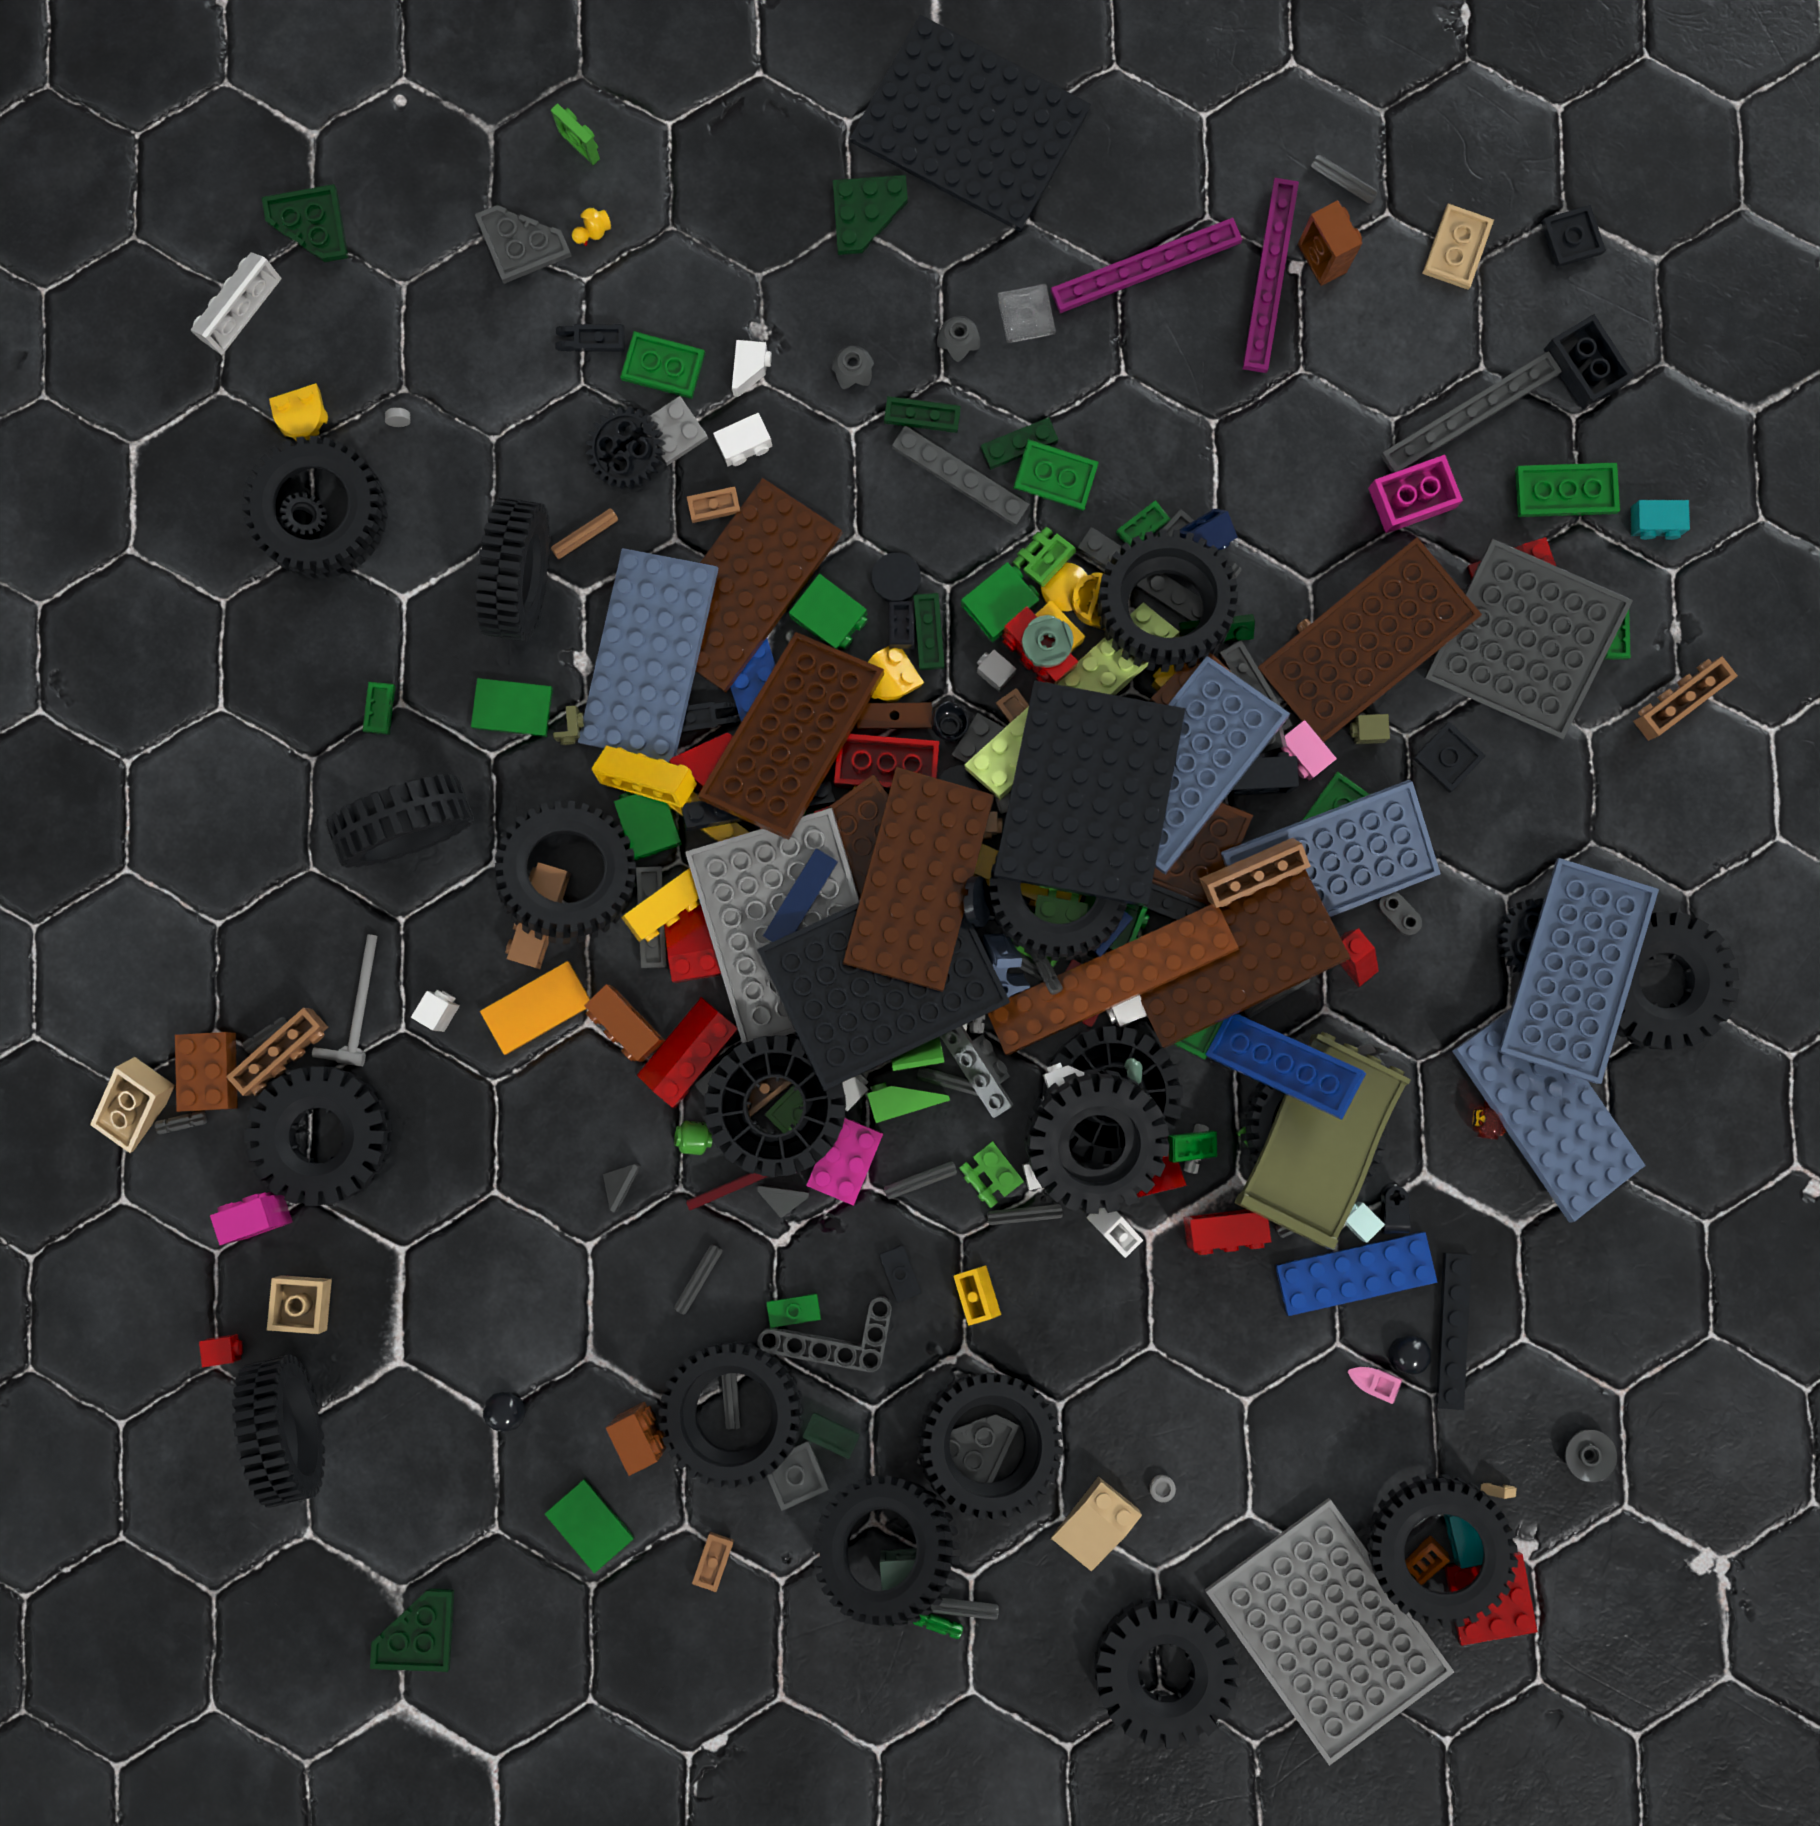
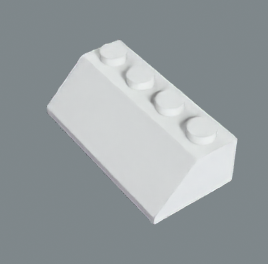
M250 252L247 257L241 260L233 276L224 282L223 289L219 294L210 300L205 312L195 319L191 331L201 341L223 355L282 278L266 258Z

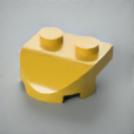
M316 383L269 398L274 421L285 437L288 436L297 441L296 437L303 436L306 440H310V436L319 435V428L323 423L327 424L328 414L324 409L320 389Z
M1092 573L1081 579L1075 586L1072 605L1080 621L1101 629L1099 624L1100 616H1098L1097 609L1100 584L1104 573Z
M889 646L876 652L868 661V663L884 669V676L872 695L873 699L879 698L887 701V703H894L899 701L902 696L924 684L903 649H889Z

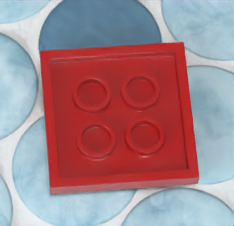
M1521 1552L1514 1553L1518 1560V1567H1512V1571L1516 1577L1514 1582L1507 1581V1585L1511 1589L1508 1595L1500 1593L1499 1598L1502 1603L1498 1608L1492 1603L1488 1606L1492 1612L1485 1617L1481 1611L1476 1614L1479 1621L1472 1623L1469 1618L1463 1619L1465 1626L1457 1627L1455 1624L1458 1642L1461 1646L1538 1632L1524 1558ZM1455 1563L1445 1565L1449 1592L1460 1590L1469 1585L1478 1575L1482 1565L1461 1569Z

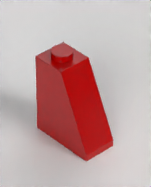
M725 733L672 757L669 763L688 767L692 771V775L697 783L694 789L700 792L733 736Z
M1357 928L1340 936L1351 958L1340 965L1355 984L1360 987L1375 975L1379 969L1375 947L1361 930Z

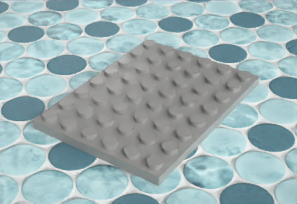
M833 808L803 816L789 840L768 830L759 829L685 852L742 1043L763 1036H785L796 1033L757 949L772 943L763 937V934L816 848L839 862L797 931L859 903L860 899Z
M1328 1498L1207 1587L1205 1591L1330 1766L1452 1675L1454 1671L1420 1623L1414 1620L1409 1612L1407 1615L1400 1611L1397 1604L1394 1605L1389 1600L1372 1570L1373 1567L1368 1556L1369 1552L1333 1502Z

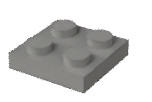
M681 396L650 415L652 417L651 422L655 421L659 424L655 430L663 432V435L658 439L665 441L666 444L659 448L665 452V455H661L667 466L708 439L707 434Z

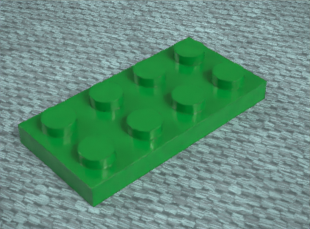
M1617 463L1517 466L1515 468L1518 517L1617 514L1620 512Z

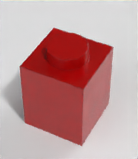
M238 1334L207 1338L199 1341L202 1367L234 1363L241 1360L243 1344L238 1339Z

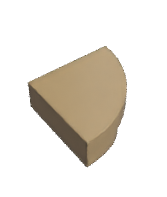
M1491 1483L1481 1484L1480 1491L1483 1490L1490 1496L1507 1499L1516 1497L1517 1488L1504 1484L1501 1487Z

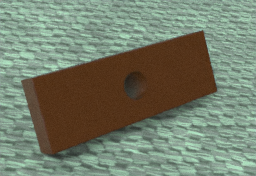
M868 703L857 721V730L932 729V703ZM893 713H897L899 715V718L897 720H892L890 718V715Z

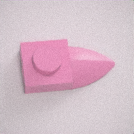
M1357 1367L1348 1370L1351 1379L1360 1389L1391 1404L1395 1402L1403 1379L1381 1369L1370 1367Z

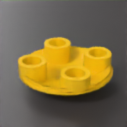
M1066 562L1044 587L1041 586L1042 596L1046 604L1051 600L1061 611H1073V591L1077 583L1088 576L1086 572L1078 565Z

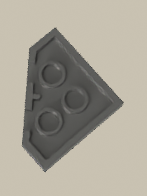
M499 205L475 214L504 284L572 256L562 231L539 224L534 219L521 214H514Z
M993 1413L954 1427L950 1436V1453L957 1469L972 1481L993 1483L1019 1424L997 1413ZM921 1452L916 1460V1463L920 1464L919 1458L921 1457Z

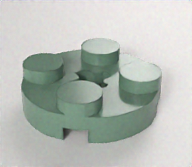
M1043 615L1033 619L1025 629L1022 638V648L1026 657L1038 667L1049 668L1063 663L1070 655L1073 646V633L1069 625L1051 615ZM1044 635H1048L1050 639L1054 638L1055 640L1050 648L1041 644L1044 640Z

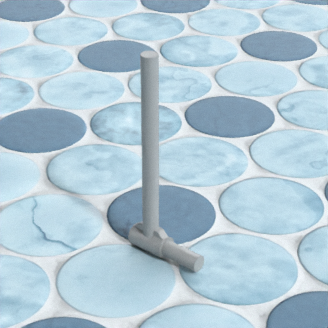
M367 934L348 1046H344L338 1051L314 1047L312 1057L335 1060L337 1063L364 1065L366 1055L361 1048H358L378 936Z

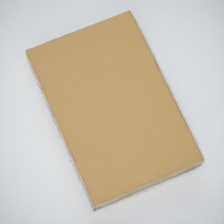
M1447 204L1422 274L1469 290L1494 219Z

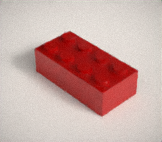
M850 734L836 757L835 787L853 789L854 786L857 787L866 779L875 775L883 788L889 792L896 767L936 778L939 741Z

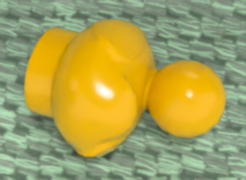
M594 208L584 210L580 216L583 218L585 228H574L572 239L577 244H583L584 246H587L589 238L593 240L601 239L605 231L611 229L610 219L606 211H597Z

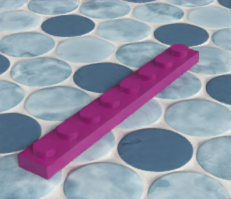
M1274 178L1242 368L1244 370L1267 373L1269 368L1299 185L1298 181Z
M1230 218L1054 286L1050 292L1059 313H1063L1241 244L1242 237L1234 218Z

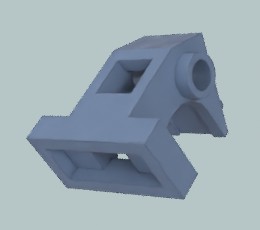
M1004 934L983 935V945L1008 998L1013 994L1021 993L1030 988V984L1026 981L1023 973H1007L1008 968L1021 967L1022 957L1015 945L1012 944L1011 938H1006Z

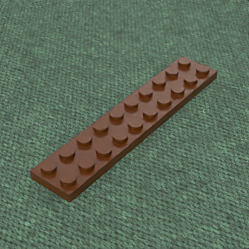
M1211 904L1107 952L1101 957L1094 958L1058 975V980L1063 987L1061 992L1052 995L1045 982L1008 998L1009 1004L988 1013V1016L1005 1055L1008 1056L1239 950V947L1220 907L1216 908Z

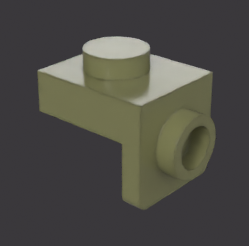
M566 706L568 731L553 733V738L560 742L561 745L575 744V740L580 738L581 727H584V713L580 712L576 706Z

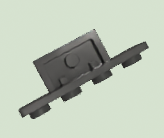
M963 1026L940 1036L991 1116L995 1118L1010 1109L1013 1103L1000 1085L1010 1075L1005 1064L999 1060L993 1051L990 1041L983 1034L972 1041Z

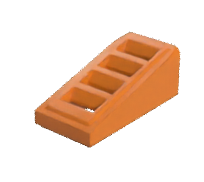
M1431 1535L1405 1560L1408 1571L1416 1578L1415 1580L1420 1585H1423L1450 1562L1448 1552ZM1431 1550L1437 1555L1436 1558L1429 1553ZM1423 1557L1430 1562L1428 1566L1421 1560ZM1415 1564L1423 1570L1421 1574L1413 1567Z

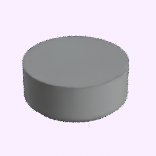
M390 408L385 412V423L393 427L408 426L410 424V412L403 408Z
M1157 1475L1151 1480L1149 1491L1156 1501L1168 1502L1174 1497L1176 1487L1170 1477Z

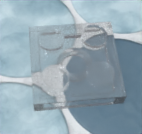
M1046 284L998 293L997 297L1007 343L1055 334L1056 330Z

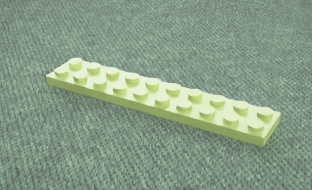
M1144 602L1130 614L1134 624L1149 634L1164 638L1179 637V631ZM1103 638L1078 661L1076 668L1057 685L1116 695L1148 666V662L1142 661L1140 667L1134 665V656L1131 655L1128 660L1122 657L1123 648L1116 652L1112 648L1113 639L1107 641L1106 638ZM1029 706L964 764L965 769L999 800L1012 790Z

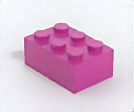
M1445 455L1375 479L1368 488L1386 534L1454 510L1463 501Z
M845 1117L843 1128L838 1136L839 1138L829 1152L815 1164L806 1186L854 1206L884 1133Z
M265 1192L242 1199L243 1202L239 1201L218 1207V1213L210 1215L219 1245L245 1240L293 1223L286 1200H284L285 1197L283 1195H275L272 1192Z

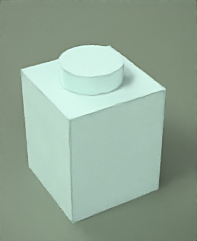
M1359 1201L1354 1204L1345 1222V1225L1361 1241L1366 1243L1385 1225L1363 1202Z

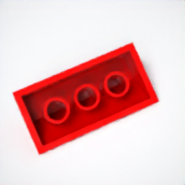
M701 997L637 1076L656 1095L672 1108H675L739 1032L738 1028Z

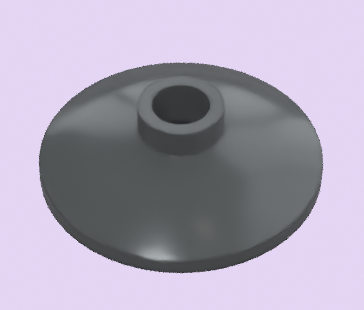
M1583 1430L1576 1433L1567 1443L1565 1461L1570 1472L1578 1479L1585 1482H1599L1606 1479L1615 1469L1617 1451L1612 1440L1604 1433L1597 1430ZM1591 1450V1457L1586 1459L1584 1457L1585 1451Z

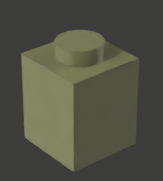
M1358 715L1354 718L1353 722L1350 723L1351 738L1354 737V744L1385 743L1390 739L1389 715Z

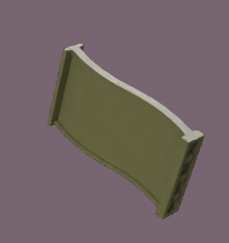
M1321 1032V1034L1310 1036L1308 1046L1363 1070L1366 1075L1342 1120L1285 1094L1261 1154L1242 1192L1238 1194L1234 1203L1327 1249L1334 1250L1338 1243L1337 1238L1362 1188L1385 1126L1405 1086L1410 1083L1411 1079L1403 1076L1404 1071L1393 1066L1387 1068L1381 1065L1382 1061L1371 1055L1362 1056L1358 1054L1359 1049L1346 1043L1342 1046L1334 1042L1336 1039L1334 1036Z

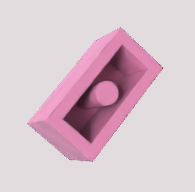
M1305 720L1285 735L1287 747L1279 749L1280 753L1288 752L1289 756H1297L1298 775L1303 779L1307 778L1308 781L1337 759Z

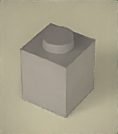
M993 650L990 654L984 653L977 662L979 665L977 673L998 692L1009 682L1017 670L996 650Z

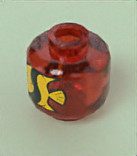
M1484 1102L1483 1107L1480 1106L1474 1109L1472 1130L1478 1133L1477 1137L1498 1140L1499 1136L1505 1134L1506 1129L1498 1114L1487 1102Z

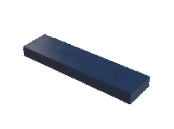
M816 848L763 934V937L774 942L796 932L839 861Z

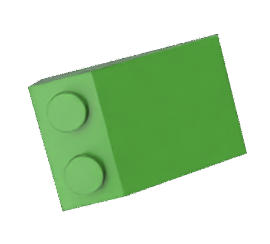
M940 1037L891 1059L893 1071L944 1063Z
M886 1082L872 1086V1092L867 1093L876 1123L950 1101L949 1095L896 1086L887 1087Z

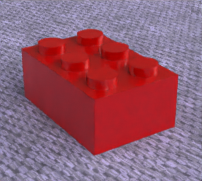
M1026 606L1004 626L1003 643L1011 652L1015 650L1021 657L1019 660L1027 670L1032 668L1038 675L1036 677L1038 681L1058 684L1076 668L1078 660L1070 653L1063 663L1048 668L1035 666L1026 657L1022 648L1023 634L1029 623L1037 618L1029 607ZM1044 635V640L1041 644L1050 648L1055 640L1054 638L1050 639L1048 635Z
M1248 1209L1183 1217L1187 1247L1193 1250L1194 1253H1198V1255L1213 1254V1249L1217 1248L1224 1252L1238 1251L1239 1246L1243 1245L1249 1247V1249H1259L1265 1247L1264 1243L1271 1242L1269 1220Z

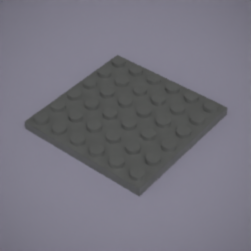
M1491 539L1465 592V595L1482 615L1436 652L1424 678L1564 739L1633 600L1509 545Z

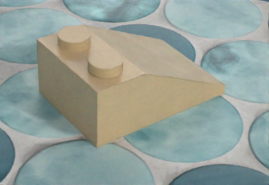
M134 1057L115 1067L90 1125L127 1152L132 1153L166 1106L175 1085Z
M1098 1476L1051 1536V1539L1092 1571L1126 1537L1142 1514L1136 1506Z

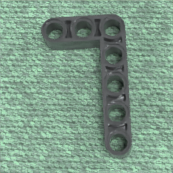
M883 1295L875 1296L870 1301L862 1344L777 1327H767L760 1333L758 1345L762 1351L770 1354L864 1372H875L882 1364L892 1304ZM882 1301L887 1305L888 1309L884 1314L879 1315L874 1312L873 1305L876 1302ZM873 1327H878L883 1332L882 1337L878 1340H873L868 1335V1331ZM767 1333L774 1334L777 1338V1343L773 1346H768L764 1343L763 1336ZM792 1338H797L801 1341L802 1348L798 1351H793L789 1348L788 1341ZM817 1343H823L827 1347V1353L823 1356L816 1355L813 1346ZM842 1348L850 1349L853 1353L850 1360H842L838 1355L839 1350ZM867 1353H874L878 1357V1361L874 1365H867L863 1357Z

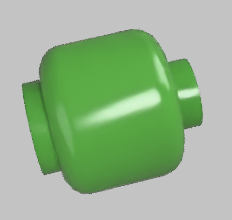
M684 1121L681 1126L676 1127L674 1145L678 1146L679 1151L683 1154L702 1155L707 1147L711 1148L712 1134L704 1122Z

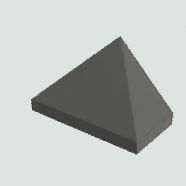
M636 1163L603 1174L610 1211L615 1213L619 1210L641 1165Z
M766 1185L758 1186L760 1195L780 1218L784 1217L810 1196V1191Z

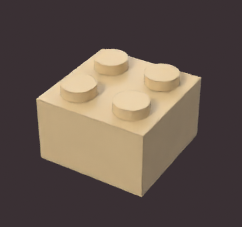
M284 1275L272 1278L267 1330L320 1334L327 1331L332 1279Z

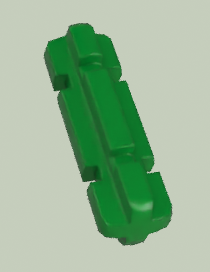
M931 1613L928 1616L920 1615L921 1620L913 1622L917 1626L922 1627L925 1625L926 1629L943 1635L947 1633L949 1637L959 1639L963 1631L962 1624L954 1621L950 1623V1620Z

